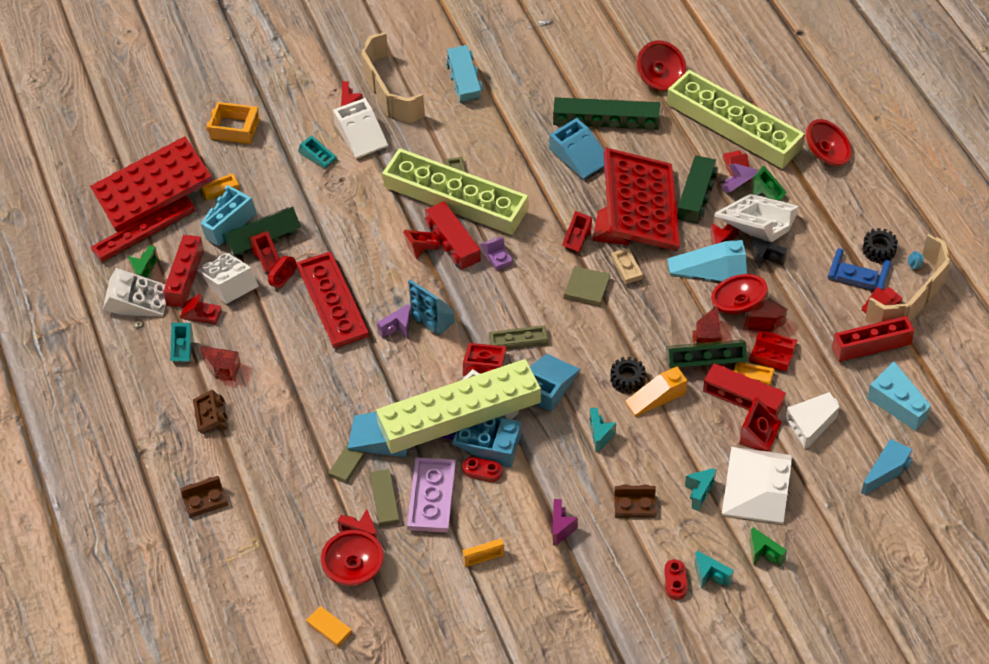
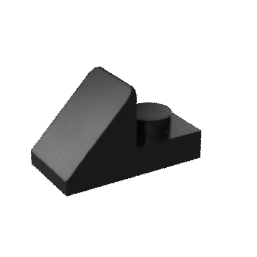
M754 236L751 238L750 252L759 269H761L765 260L784 265L787 248Z

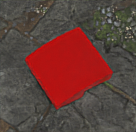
M760 330L749 361L787 371L798 340Z

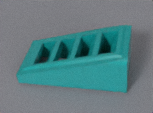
M312 135L299 144L298 152L324 169L337 159V156Z

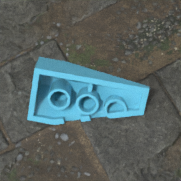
M743 240L725 241L667 259L671 276L690 279L699 277L711 282V280L724 281L732 276L747 274Z

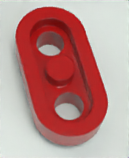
M283 256L268 274V283L271 287L281 288L295 272L296 260L294 257Z
M469 457L463 461V473L469 478L495 482L502 476V467L496 461L477 457Z
M669 560L664 567L666 593L673 600H681L687 594L685 565L680 560Z

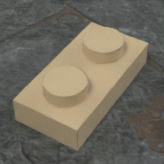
M629 248L611 253V259L625 285L643 279V274Z

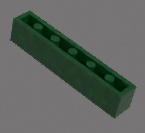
M555 97L553 125H566L578 118L583 124L590 127L659 130L660 102Z

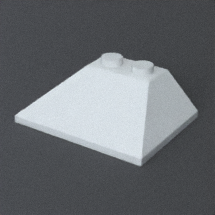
M749 194L716 212L715 217L751 236L773 242L789 232L799 211V206Z
M731 447L722 516L783 525L792 455Z

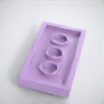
M415 458L407 530L449 532L456 460Z

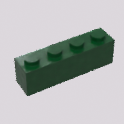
M695 155L678 205V220L698 224L700 217H704L706 210L704 204L709 202L710 193L708 192L713 190V177L716 178L718 174L716 159Z
M287 207L222 235L230 254H236L239 257L246 254L247 249L252 248L251 237L268 231L272 242H276L281 239V235L287 234V236L297 233V229L301 228L294 207Z
M741 339L666 346L667 366L674 368L713 365L714 363L747 362L746 342Z

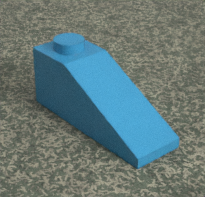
M890 439L863 482L861 494H868L900 476L905 468L909 469L913 461L911 457L912 449Z

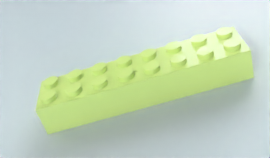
M688 70L668 89V105L781 169L803 149L805 133L691 70Z
M401 148L398 149L382 173L385 188L433 206L445 201L454 214L510 235L514 234L529 210L528 195Z
M526 359L376 409L377 423L391 454L541 403V388Z

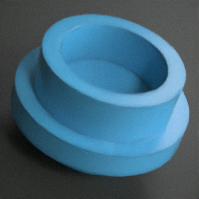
M913 251L908 257V265L913 270L922 267L924 261L923 254Z

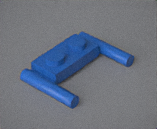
M841 248L836 250L827 277L829 280H836L871 290L879 287L883 291L891 267V261H884L879 275V271L843 262L840 265L844 250Z

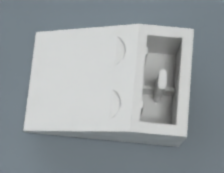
M365 98L333 110L335 126L356 159L388 147L375 114Z
M229 253L219 256L217 260L208 262L197 270L216 296L226 304L259 287L251 267Z
M116 268L108 283L103 310L118 315L163 317L166 305L163 294L165 284Z

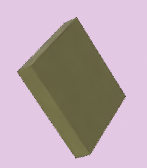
M574 266L564 298L601 306L610 280V274Z

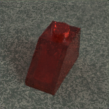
M768 298L747 314L743 329L773 332L785 324L788 309L773 299Z
M714 307L696 322V330H692V342L720 341L718 307Z
M201 346L202 359L214 377L222 381H235L241 364L239 352Z

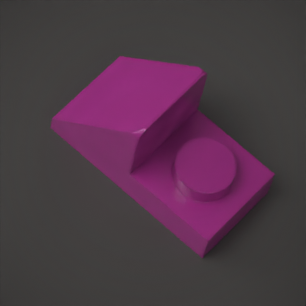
M554 499L553 545H558L578 528V517H566V507H562V499Z

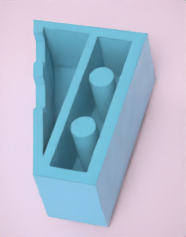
M468 45L447 49L446 67L451 70L450 77L451 80H454V88L459 102L480 98V92L483 91L482 83L477 79V66H473L472 50L469 51Z
M227 185L223 196L218 197L216 206L209 210L201 222L206 240L219 246L225 241L222 234L243 226L253 218L257 212L252 198Z
M894 361L870 384L867 399L916 431L928 419L930 403Z

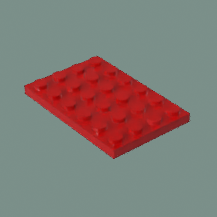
M186 136L112 175L97 181L90 187L115 231L118 232L214 180Z
M606 147L603 156L609 235L677 251L680 248L672 164Z

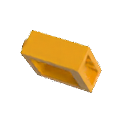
M217 102L215 109H212L211 120L207 122L206 126L210 139L251 144L260 120L258 107ZM222 118L246 120L243 129L220 127Z

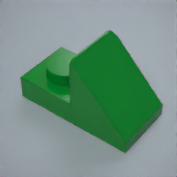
M762 166L753 177V194L757 195L763 192L767 198L781 201L787 193L786 190L768 169Z
M150 245L142 253L141 259L128 256L133 273L145 278L149 277L159 259L156 247Z
M754 527L751 529L749 543L753 565L764 555L770 562L781 566L786 560L787 550Z

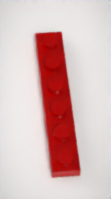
M184 196L91 246V250L100 262H103L196 211L195 206Z

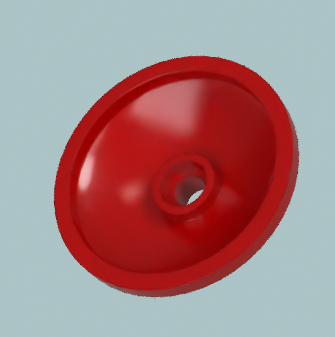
M661 40L649 42L638 53L636 60L638 74L645 84L655 90L668 91L686 73L684 56L676 46L669 42Z
M816 119L807 126V144L818 159L833 166H842L850 160L852 156L851 144L845 133L837 125L828 120Z
M740 274L729 277L714 288L711 294L712 304L717 310L727 314H741L758 307L768 294L767 283L760 276L753 274Z
M347 530L334 535L326 542L321 552V565L326 576L335 583L345 586L361 585L373 579L380 571L384 559L383 549L379 541L373 535L361 530Z

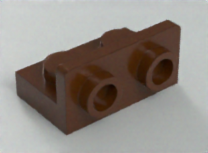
M210 390L193 399L197 429L201 434L217 426L224 430L228 429V416L224 406L226 404L225 399L214 390Z
M219 476L209 477L203 481L180 488L189 518L228 506Z
M626 484L615 486V517L656 518V486L646 484L641 486H629Z

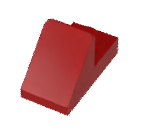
M342 81L341 107L363 99L362 93L353 94V88H350L349 81Z
M740 150L723 154V161L731 177L734 174L729 167L730 164L749 167L747 154H742Z
M575 211L562 246L581 252L586 236H591L593 217Z
M712 223L710 230L712 245L733 241L739 235L740 230L730 224H726L721 229Z
M404 230L403 232L407 247L415 259H418L423 249L438 250L441 245L432 232Z
M266 231L250 238L254 257H258L264 273L272 270L280 260L269 232Z
M877 287L869 297V299L873 298L885 306L898 305L902 303L903 299L890 287L883 291ZM869 299L861 309L865 314L867 313Z
M198 294L186 301L180 318L216 325L222 308L219 305L203 303L202 295Z
M367 509L360 521L352 516L347 517L344 515H340L337 520L339 532L361 530L373 535L377 539L376 530Z

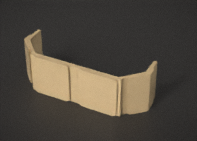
M386 32L369 36L363 46V50H361L363 75L372 91L376 93L377 99L386 115L390 119L395 118L398 121L409 124L424 118L423 94L410 98L390 94L373 66L375 60L388 56Z
M928 234L923 256L924 259L936 265V272L907 304L885 306L877 300L870 298L865 321L875 324L907 316L911 322L923 309L924 304L927 301L929 302L946 282L950 266L946 242Z

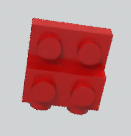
M468 343L463 360L462 376H466L472 369L482 374L503 367L507 346Z

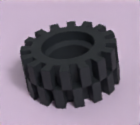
M877 228V231L872 229L871 233L868 231L864 237L863 254H866L865 257L867 259L871 257L870 261L872 262L874 259L877 260L876 263H880V260L883 263L885 260L891 261L895 257L898 246L896 235H892L893 232L891 231L887 233V229L881 231V228ZM881 243L887 247L879 248L876 247L874 244Z
M622 357L621 361L617 359L615 364H612L610 371L612 387H616L618 392L621 389L623 394H625V391H628V394H632V390L636 393L638 388H643L645 384V366H642L641 361L637 363V358L631 360V357H628V360H625ZM631 372L635 374V377L627 379L623 378L621 374Z

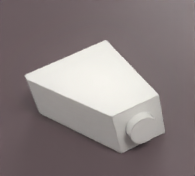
M828 392L787 408L786 421L804 449L808 448L837 419L840 405L838 400L833 398L831 393Z

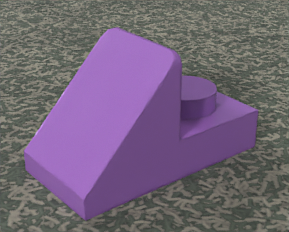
M730 164L729 167L734 176L725 180L726 184L721 188L724 193L731 192L753 178L759 170L738 164Z
M496 237L480 243L482 250L496 271L513 265V260L505 249L503 237Z
M405 305L377 322L378 334L382 339L392 335L396 330H399L408 338L411 323L410 305Z

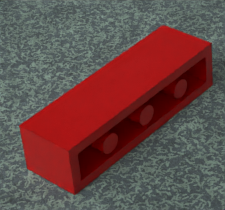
M445 201L425 209L426 218H424L426 226L433 230L434 236L437 240L441 241L444 251L449 252L455 265L457 264L463 270L481 261L480 248Z
M184 234L182 236L163 290L166 306L183 308L189 297L204 253L200 236Z
M904 316L834 333L832 349L838 362L911 345L915 330L908 317Z
M715 363L705 377L703 392L746 410L750 409L754 398L758 397L776 417L785 403L786 392Z

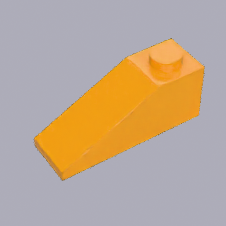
M674 367L659 374L628 398L625 403L633 415L637 417L685 395L687 379L678 367Z

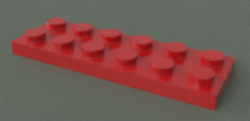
M332 252L296 262V267L333 349L368 338L369 332Z

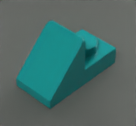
M171 322L170 361H191V342H194L191 323Z
M590 408L589 420L595 452H600L616 434V422L604 423L603 416L598 413V408Z
M711 468L686 476L685 487L692 490L690 495L692 509L700 510L715 482L716 469Z
M698 550L696 551L694 566L700 587L703 588L710 577L715 582L729 587L733 581L734 570Z

